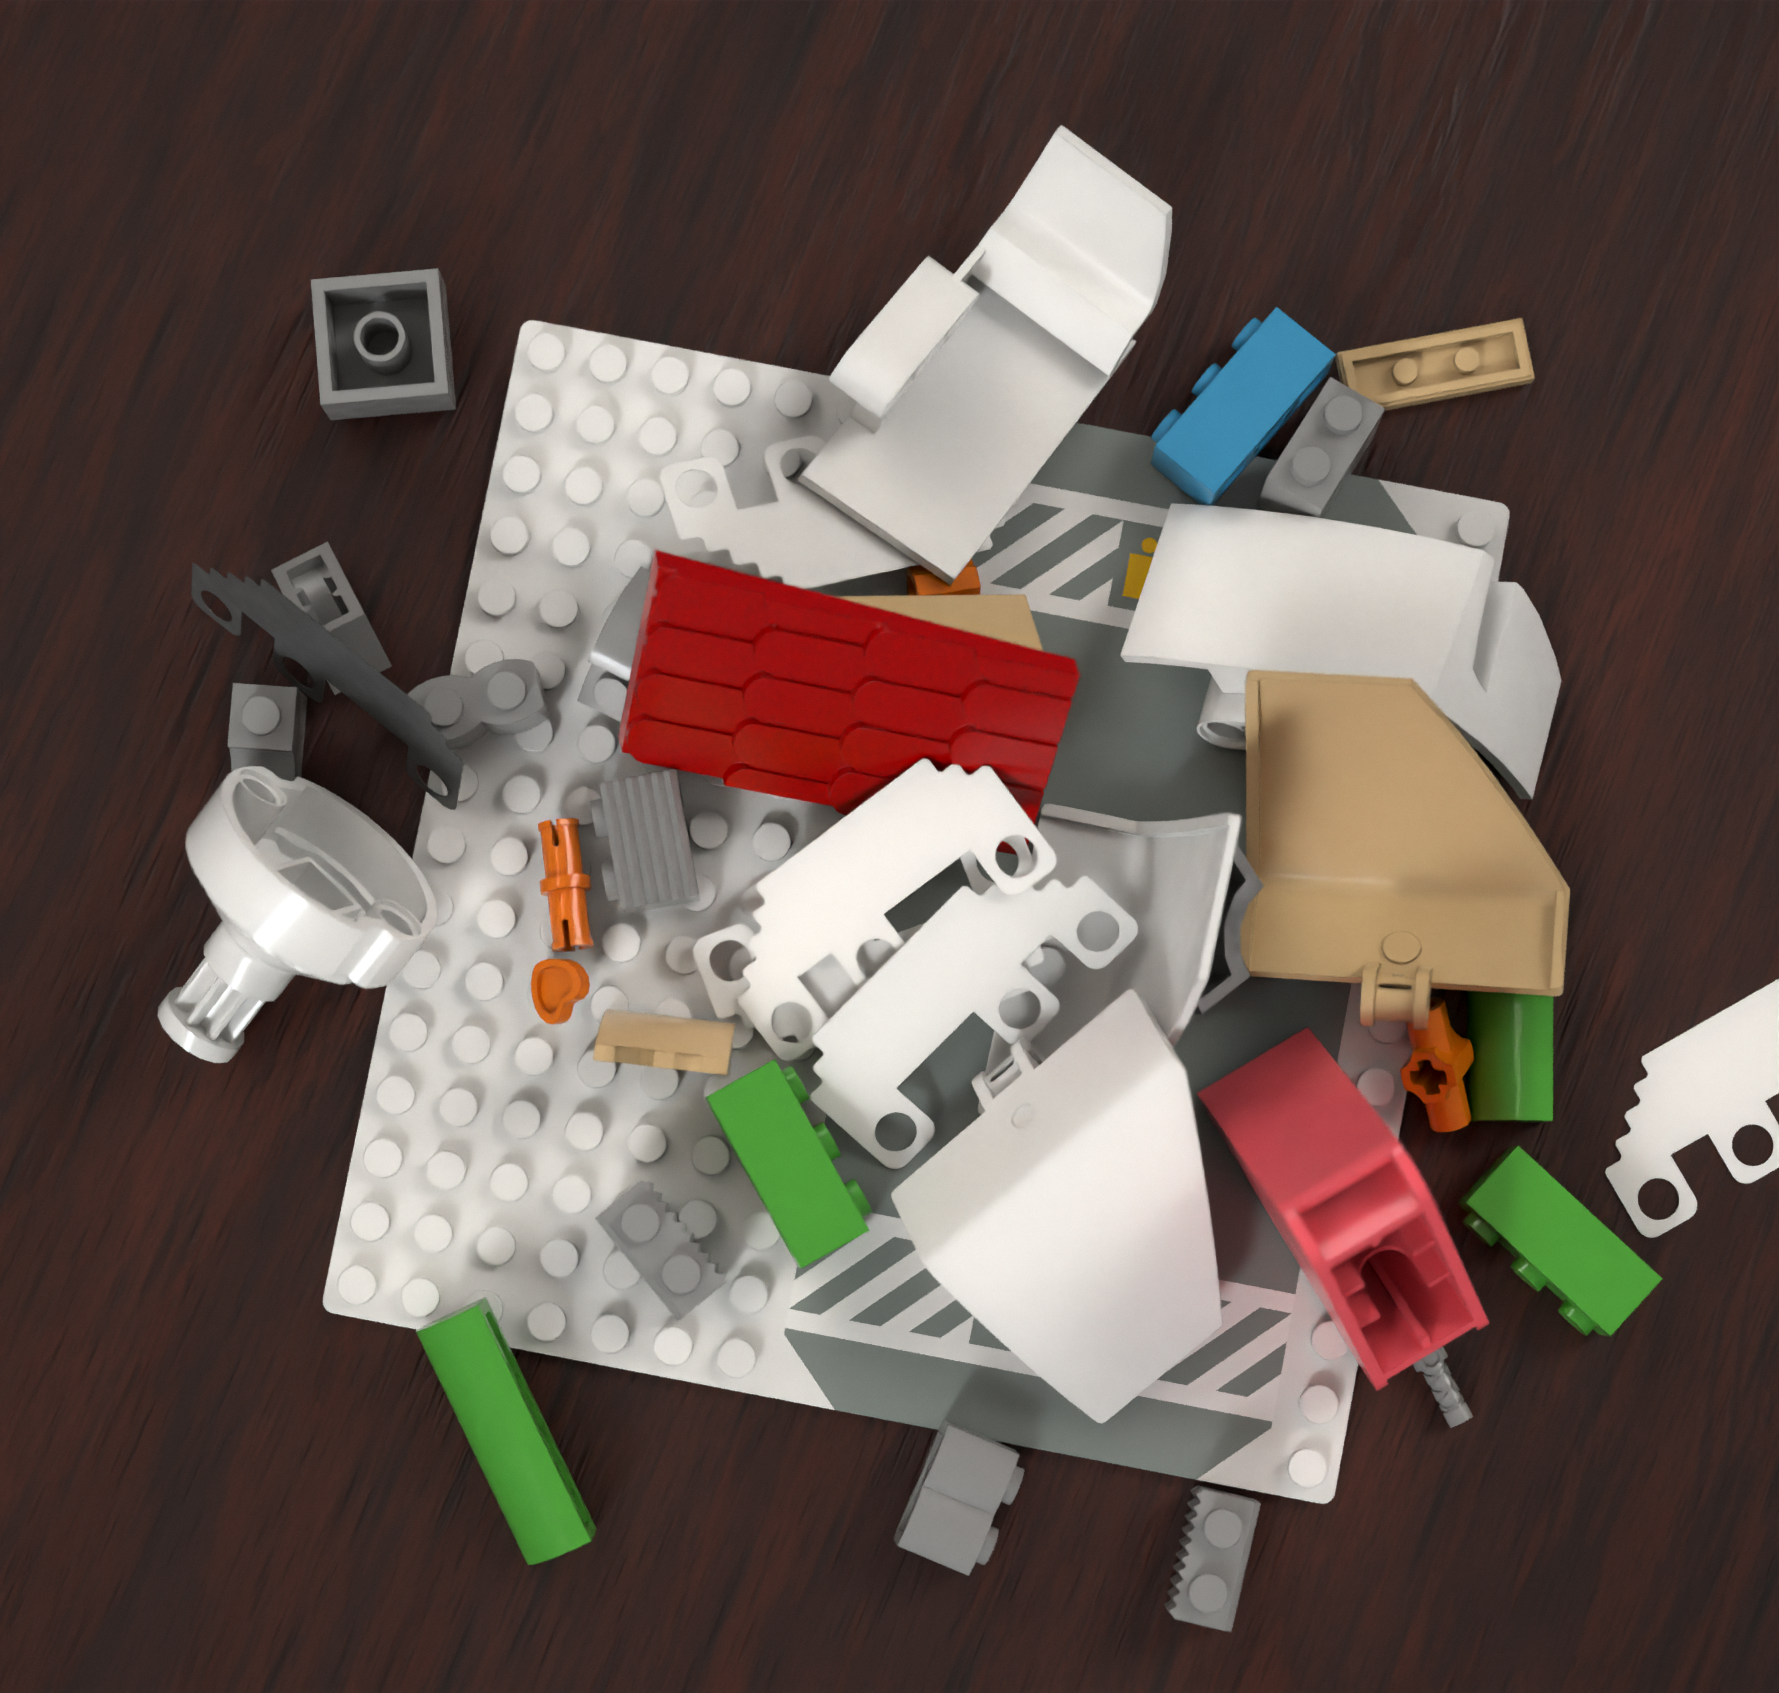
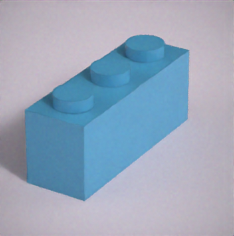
M1278 307L1272 311L1263 323L1256 317L1249 321L1232 343L1231 347L1237 353L1223 369L1216 363L1212 364L1191 391L1197 397L1183 414L1173 409L1151 436V439L1157 444L1155 445L1150 464L1200 505H1215L1328 375L1336 354Z

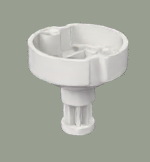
M248 766L236 769L226 776L190 825L185 842L191 866L220 915L222 922L204 945L205 958L183 987H175L167 994L158 1006L157 1016L163 1029L186 1051L203 1060L214 1063H226L235 1056L244 1044L245 1034L243 1031L264 1003L277 999L296 974L337 984H351L354 982L363 988H377L391 983L436 925L438 909L433 892L418 866L404 849L378 824L341 797L299 776L294 781L281 779L262 766Z

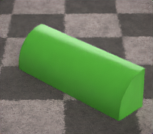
M1467 991V1039L1471 1041L1475 1061L1466 1072V1095L1472 1117L1471 1122L1544 1123L1553 1121V996Z
M486 1297L417 1329L416 1333L527 1565H534L553 1559L591 1542L597 1528Z

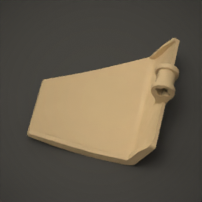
M1263 670L1248 671L1245 682L1246 859L1264 886L1248 904L1240 927L1241 955L1249 975L1255 977L1361 983L1360 1026L1374 1027L1375 1020L1413 1023V1029L1427 1030L1431 988L1560 996L1564 989L1570 888L1501 784L1449 718L1413 678Z

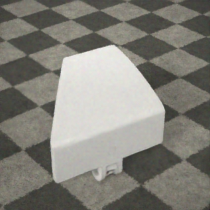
M1050 803L1044 804L1041 809L1037 829L1054 850L1057 860L1054 869L1040 879L1043 888L1052 879L1059 880L1065 887H1071L1082 875H1087L1130 914L1138 925V933L1135 939L1112 962L1102 969L1087 967L1057 938L1046 940L1041 944L1044 954L1043 963L1029 967L1028 971L1057 997L1060 1004L1057 1016L1030 1042L1045 1059L1051 1056L1128 989L1135 990L1144 998L1172 1048L1175 1046L1191 1019L1208 981L1241 823V815L1221 813L1174 821H1133ZM1033 846L1032 859L1036 866L1037 851L1035 846ZM1103 911L1087 914L1080 921L1077 929L1080 943L1092 951H1102L1111 947L1119 934V926L1116 919ZM1031 991L1005 999L1000 1002L999 1006L1002 1020L1013 1028H1025L1032 1025L1038 1019L1041 1011L1040 1001ZM995 1030L985 1071L988 1074L1011 1055V1044L1003 1039ZM979 1100L977 1109L978 1113L982 1115L985 1110Z
M1133 989L1125 991L1047 1059L1028 1041L1019 1038L1010 1046V1056L989 1074L981 1071L971 1081L985 1112L891 1193L893 1203L916 1251L933 1277L1019 1359L1076 1407L1101 1424L1107 1422L1223 1325L1209 1201L1186 1070L1146 1001Z

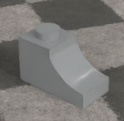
M328 542L271 570L284 596L378 672L392 667ZM328 682L334 695L341 692L330 682Z
M233 683L227 745L230 749L231 772L242 767L262 766L284 780L294 781L297 776L301 777L308 698L297 687Z

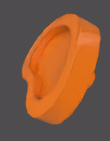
M547 959L540 961L535 965L531 979L534 1007L539 1017L545 1023L554 1025L567 1022L572 1015L574 1004L584 999L589 992V976L584 967L570 959Z

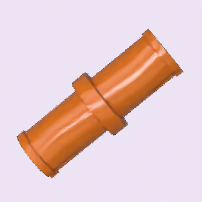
M559 818L556 819L557 825H552L551 820L543 821L538 824V830L541 834L545 879L539 882L541 895L548 896L553 940L551 944L552 951L571 952L575 951V946H579L580 950L593 947V940L590 935L586 892L591 890L592 887L590 875L583 873L578 830L580 827L579 819Z

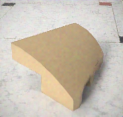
M607 1009L602 1017L597 1033L593 1060L730 1075L736 1024Z

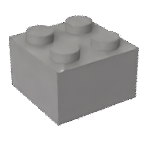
M438 268L311 279L320 405L330 420L456 409L447 291Z

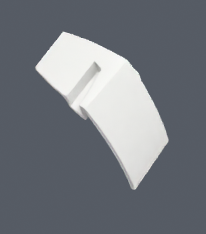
M1060 125L1014 198L959 269L953 274L930 256L926 257L842 357L832 372L829 381L856 400L857 403L848 418L803 471L798 481L951 585L1064 440L1137 342L1133 337L1154 310L1166 276L1172 233V207L1075 134Z
M1171 503L1120 655L1124 662L1208 669L1211 673V678L1197 724V732L1203 739L1214 745L1246 750L1245 682L1248 671L1263 670L1413 678L1449 718L1468 743L1498 770L1520 799H1533L1562 681L1556 657L1540 615L1524 589L1517 582L1490 581L1495 559L1483 550L1424 536L1318 517L1193 504Z

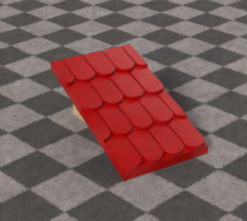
M654 550L618 738L621 752L631 754L635 760L641 763L722 778L724 786L833 806L838 813L845 816L923 758L929 759L936 770L943 772L952 764H958L966 774L971 775L982 766H990L1033 824H1035L1044 795L1043 790L1044 788L1046 789L1057 753V745L1061 740L1072 704L1071 699L1074 697L1080 674L1075 659L1043 651L1025 594L830 596ZM1025 838V841H1026L1027 846H1028L1030 840H1028L1027 838ZM1001 841L996 849L997 852L1017 855L1015 849L1004 841Z

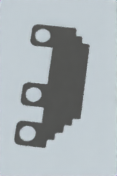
M192 563L191 596L199 608L235 636L241 635L242 612L274 637L273 663L285 678L316 702L323 701L325 679L408 746L405 769L409 777L443 806L450 810L456 809L464 763L461 758L448 749L446 746L447 739L432 726V716L426 709L266 580L261 579L260 586L248 576H245V582H242L230 572H227V578H225L214 568H210V573H207L196 563ZM203 590L211 592L225 604L232 616L231 621L219 618L209 609L201 595ZM284 657L294 659L307 670L313 679V688L302 685L289 673L283 662ZM417 765H422L432 770L443 781L448 794L443 796L431 790L418 775Z

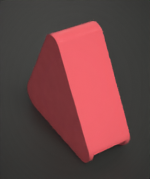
M1309 1027L1304 1028L1197 1092L1210 1119L1376 1391L1388 1385L1387 1379L1475 1327L1479 1331L1489 1325L1487 1316L1436 1204L1410 1157L1396 1136Z

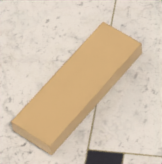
M1522 318L1337 352L1335 356L1340 383L1384 407L1385 411L1530 384L1535 379Z

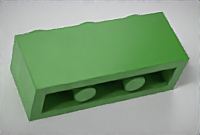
M774 1059L710 1094L705 1100L796 1265L802 1269L868 1232L869 1228L863 1218L873 1213L856 1180L852 1179L844 1184L832 1161L840 1157L841 1153L825 1124L821 1122L812 1127L800 1104L809 1100L810 1097L792 1065L781 1070Z
M1518 1145L1508 1147L1457 1203L1468 1213L1462 1221L1463 1224L1490 1248L1497 1241L1516 1257L1510 1265L1512 1270L1536 1291L1539 1292L1546 1285L1564 1302L1558 1309V1312L1585 1336H1588L1592 1330L1599 1335L1611 1336L1662 1280L1651 1267Z

